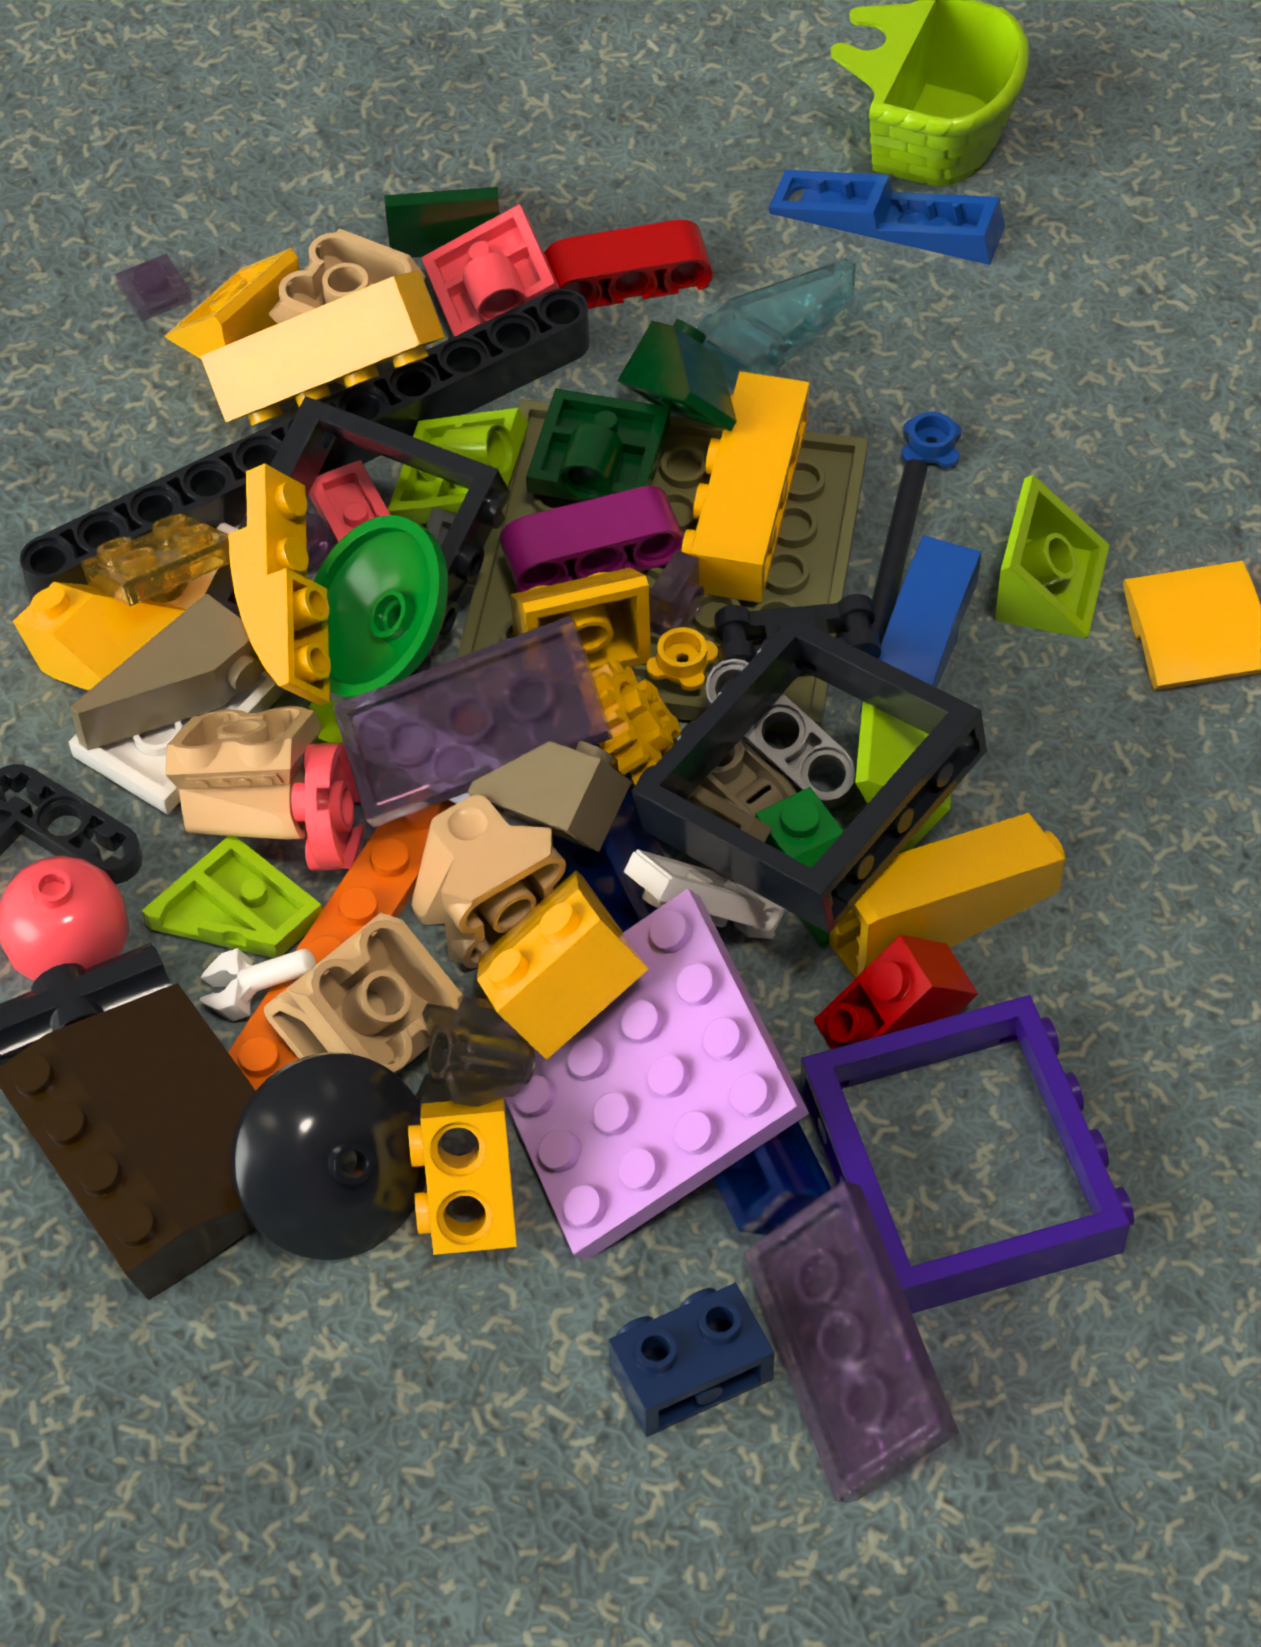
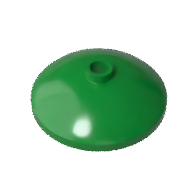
M386 515L370 519L351 530L328 554L313 582L327 588V599L330 609L328 616L329 658L331 661V672L329 674L330 692L351 700H368L386 694L400 685L422 664L431 651L441 630L447 609L448 575L446 561L438 541L428 529L419 523L401 516Z

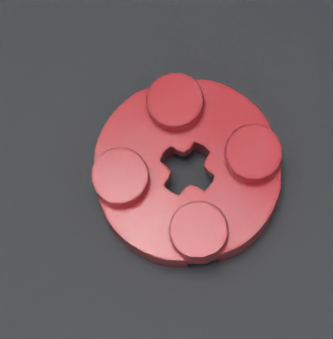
M343 743L308 744L304 752L305 782L295 783L291 795L294 819L297 822L306 823L307 839L305 854L307 866L310 871L350 869L361 853L364 824L352 828L355 812L354 803L364 802L362 777L356 755L350 746H343Z

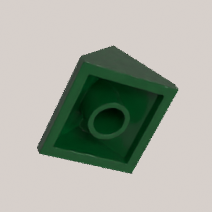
M498 187L384 195L390 248L408 254L412 258L423 257L500 215Z

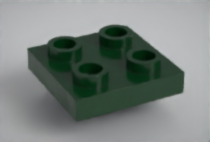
M555 388L526 475L527 492L583 502L639 487L652 486L670 426V407Z

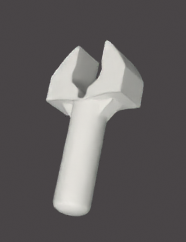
M238 948L221 953L201 975V978L212 987H226V989L220 993H212L200 997V1001L228 1020L236 1021L250 1016L252 997L257 991L303 976L316 965L315 957L310 950L301 949L252 965V959Z

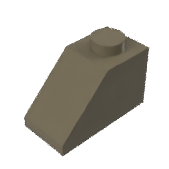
M549 741L472 782L467 794L470 796H485L500 815L530 827H552V835L599 852L632 781L611 767L614 756L597 746L579 741L574 750Z

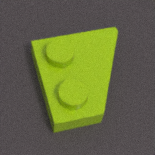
M227 836L141 911L145 925L151 930L276 958L282 956L307 934L323 910L321 903L236 836Z

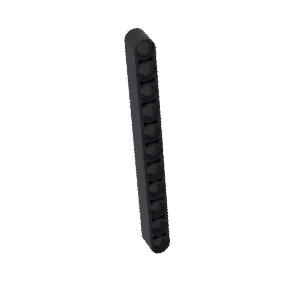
M571 289L549 291L428 349L427 353L429 356L422 360L397 369L392 366L380 372L379 377L349 387L320 402L413 437L418 421L465 415L582 357L589 348L590 340L588 303L583 295ZM296 413L31 540L22 549L19 560L31 601L37 593L48 588L53 582L113 587L205 542L222 523L233 527L240 525L247 512L246 471L262 464L271 465ZM336 438L318 475L359 460L364 464L381 455Z

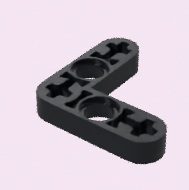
M12 764L0 769V856L22 834L55 856L81 858L106 871L115 885L126 882L137 874L142 866L143 855L137 835L131 828L34 768L21 764ZM26 787L30 801L38 808L33 814L31 804L16 796L7 802L5 792L10 789L13 792L19 793ZM74 816L81 820V825L72 834L56 836L48 831L50 824L59 817ZM94 833L100 846L112 852L122 846L125 856L121 859L110 856L103 862L98 846L90 841Z

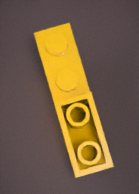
M262 464L246 471L247 527L228 534L234 593L251 645L264 668L277 685L322 706L330 703L329 674L331 672V661L329 658L328 616L330 609L327 599V588L309 580L307 577L309 557L306 536L307 499L305 485L267 464Z

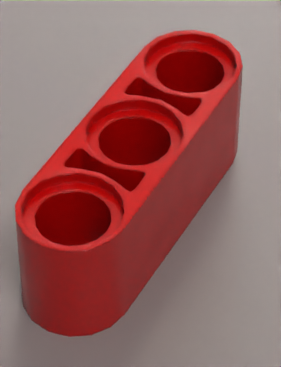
M686 219L565 238L554 242L544 251L559 288L579 292L585 297L588 309L624 303L623 299L642 296L644 300L679 294L678 289L697 286L698 290H703L712 281L713 270L700 228L694 222Z

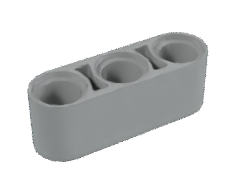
M729 659L720 662L712 668L707 676L705 686L710 705L717 698L722 686L731 678H736L749 664L748 662L739 659ZM782 693L741 738L770 766L782 772L791 782L797 793L811 787L827 810L840 808L853 797L856 789V771L852 758L847 751L785 694ZM784 721L796 726L799 736L795 743L788 748L776 749L764 741V735L768 727L776 722ZM827 763L840 767L846 775L843 784L831 792L819 791L810 783V775L814 769Z

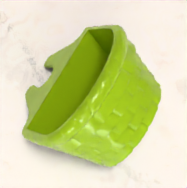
M918 0L905 4L853 8L849 12V20L852 24L876 28L886 36L885 43L873 50L858 49L843 42L834 44L830 49L831 58L870 86L874 93V99L869 110L872 170L884 174H892L895 177L917 183H927L931 186H950L952 183H959L975 174V170L982 167L999 141L1003 127L1006 126L1014 109V103L1018 100L1019 93L1025 82L1030 49L1028 38L1020 22L1007 9L977 0Z

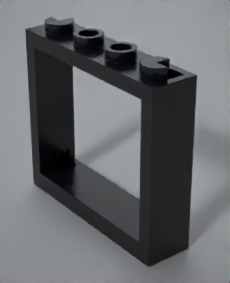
M305 396L270 466L305 485L306 497L336 438L469 489L441 545L447 567L448 601L439 635L422 664L405 681L387 693L403 699L408 688L415 690L421 677L428 678L432 663L430 655L439 637L446 636L455 623L458 613L457 600L466 582L474 581L481 570L484 561L483 547L492 529L499 528L506 519L502 511L509 498L510 491L499 470ZM247 512L238 530L247 527ZM228 548L206 593L241 618L234 593Z
M792 616L775 635L768 637L762 643L757 655L736 678H731L722 686L715 701L696 721L690 722L683 728L677 742L657 764L648 767L642 773L632 790L642 829L830 933L987 752L982 712L980 709ZM802 671L929 734L812 868L686 800Z

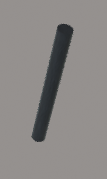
M917 459L908 460L904 465L872 597L875 621L871 625V629L878 633L880 646L896 604L928 470L927 465Z

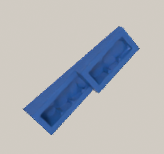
M785 170L769 205L770 214L988 265H991L1005 228L999 197L893 192L890 176L882 174ZM805 189L800 201H789V197L794 192Z

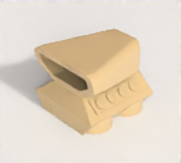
M339 228L336 232L323 234L311 242L309 247L310 262L303 270L290 273L281 280L279 285L280 300L268 315L279 324L390 277L418 270L421 271V269L410 255ZM421 271L422 277H423V279H425L426 276H425L424 273ZM343 379L336 381L337 383L345 385Z
M286 706L269 709L261 713H246L242 710L227 709L193 716L167 744L165 775L179 789L186 832L188 834L284 840L304 839L307 835L306 823L297 822L294 819L291 795L295 783L305 782L304 752L308 744L316 743L322 730L315 710H307L298 706Z
M482 795L469 796L432 819L411 906L413 914L420 923L424 925L445 924L450 960L463 963L465 967L470 969L478 968L479 956L558 887L557 882L565 872L566 862L553 847L552 827L509 826L491 802Z
M379 913L286 988V991L280 993L264 1007V1014L269 1023L299 1059L325 1052L350 1053L378 1062L397 1074L464 1017L462 993L405 922L393 916Z

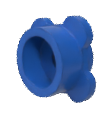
M930 411L921 413L904 424L903 433L908 437L907 445L901 451V457L904 462L917 459L924 463H937L943 468L953 467L959 462L960 453L955 449V442L961 437V427L950 417L940 412ZM933 440V441H935L936 443H930V442H927V441Z

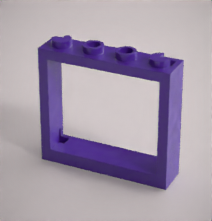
M1031 995L801 1058L800 1090L888 1320L1124 1253L1129 1227L1134 1225L1135 1221L1132 1204L1123 1187L1114 1188L1106 1170L1109 1166V1157L1104 1139L1098 1129L1089 1130L1081 1112L1084 1109V1100L1079 1082L1073 1072L1064 1073L1057 1057L1059 1054V1041L1055 1027L1049 1017L1040 1018ZM1018 1040L1093 1215L911 1266L842 1089Z

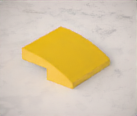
M1243 561L1136 577L1123 581L1132 628L1136 639L1141 638L1148 673L1154 691L1261 673V604Z

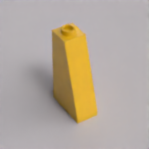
M1028 812L898 853L830 932L829 945L854 979L899 935L947 943L950 948L1059 892L1063 869L1066 863L1063 847L1057 837L1050 831L1044 832Z

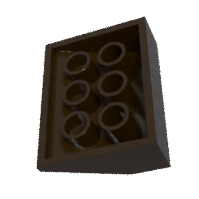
M178 983L47 1033L0 1066V1089L123 1272L148 1300L180 1282L254 1228L244 1213L235 1193L231 1172V1149L239 1118L256 1090Z

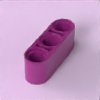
M645 486L520 517L505 526L500 533L499 541L518 592H523L536 586H550L586 578L598 572H612L626 568H632L641 572L672 562L681 554L684 537L665 491L659 487Z

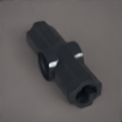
M148 943L87 969L77 963H64L54 966L36 978L30 992L0 1003V1066L47 1033L171 986L155 946L153 947L151 943Z

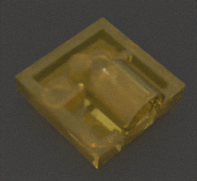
M176 514L156 521L151 526L153 532L134 540L131 537H121L105 542L97 548L98 555L81 561L89 585L129 606L147 599L166 603L181 596L189 581L230 564L228 534L189 516L187 517L185 514Z

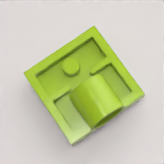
M517 407L418 421L413 437L498 469L508 487L529 422ZM403 464L388 506V511L390 515L405 517L416 523L425 524L433 507L457 514L469 489Z

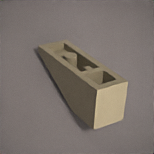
M206 593L70 706L79 744L85 749L91 750L223 707L239 692H245L253 687L266 669L251 645L242 619Z

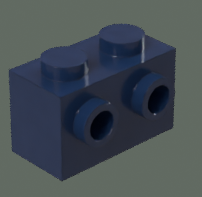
M736 1282L720 1290L714 1288L699 1290L687 1297L679 1308L655 1319L650 1316L634 1319L624 1325L617 1332L616 1336L608 1339L610 1368L646 1437L772 1381L774 1377V1351Z

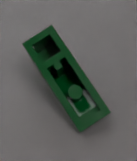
M676 319L673 326L651 321L617 381L654 405L670 407V413L730 432L737 422L720 356L702 345L707 336L679 319Z

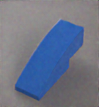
M922 536L881 643L882 653L878 659L936 688L938 687L958 640L959 626L978 583L981 551L929 536Z

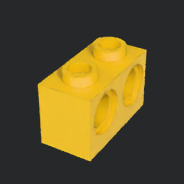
M504 1096L421 1104V1124L408 1125L412 1167L425 1166L427 1192L415 1193L418 1234L431 1233L433 1255L517 1247ZM465 1128L477 1137L478 1144L470 1153L456 1156L446 1152L441 1147L439 1140L450 1129ZM471 1196L481 1202L484 1211L477 1219L471 1222H459L451 1218L445 1208L456 1197Z

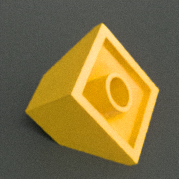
M53 582L48 588L43 589L33 597L31 604L13 620V623L41 671L54 679L89 691L187 609L117 587Z

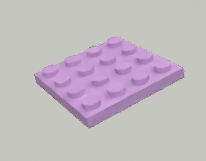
M689 888L623 932L649 969L549 1059L546 1060L502 1017L476 1034L572 1253L581 1259L597 1255L809 1114L701 897Z

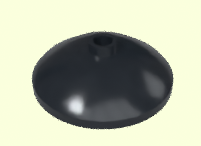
M325 1052L297 1059L267 1078L255 1091L242 1111L236 1126L231 1149V1172L235 1193L244 1213L253 1226L264 1237L282 1249L302 1257L319 1260H337L364 1253L394 1234L414 1210L415 1193L422 1192L426 1183L425 1166L412 1167L408 1125L421 1124V1106L413 1092L399 1076L382 1064L362 1056L341 1052ZM354 1151L357 1156L356 1166L350 1173L343 1174L341 1160L346 1153Z

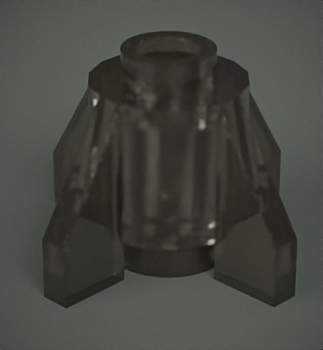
M464 996L457 1010L448 1006L426 1004L422 1015L429 1035L433 1036L428 1055L430 1074L425 1075L415 1095L420 1106L423 1103L453 1101L454 1104L480 1107L503 1097H514L523 1085L529 1083L535 1068L534 1049L496 1012L489 1000Z

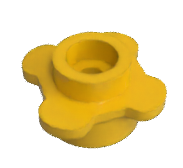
M687 627L673 628L661 635L657 644V655L647 661V673L652 679L662 680L666 678L673 683L680 684L684 690H697L705 683L704 672L707 666L718 659V648L713 642L705 640L703 635L694 629ZM677 660H688V661H687V662H678Z

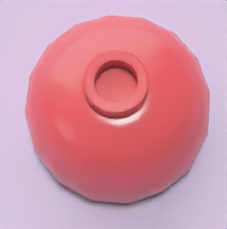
M55 856L32 863L23 868L8 884L0 901V943L2 949L8 956L14 969L33 981L43 972L57 965L77 963L87 969L119 956L124 949L130 930L126 904L115 883L106 871L81 858Z

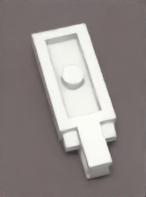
M638 849L636 852L633 851L624 870L625 874L645 889L642 898L652 906L660 908L689 888L701 897L714 925L725 927L728 920H731L736 928L752 938L773 939L776 934L774 932L786 910L718 872Z

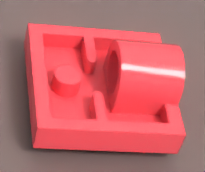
M520 204L421 257L454 337L542 294L560 289L531 222Z

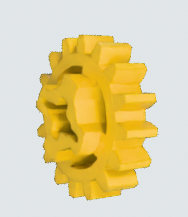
M618 660L611 663L608 661L583 678L585 684L580 686V691L588 700L582 704L583 708L591 716L586 719L587 729L590 736L598 742L600 747L614 756L611 767L622 775L629 772L636 786L642 773L648 767L656 765L677 742L676 737L680 735L681 729L677 718L670 713L660 698L657 688L650 681L644 679L638 682L631 667L628 666L623 669Z

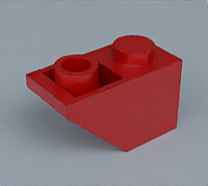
M899 935L813 1020L830 1048L835 1049L955 1016L979 993L947 943Z

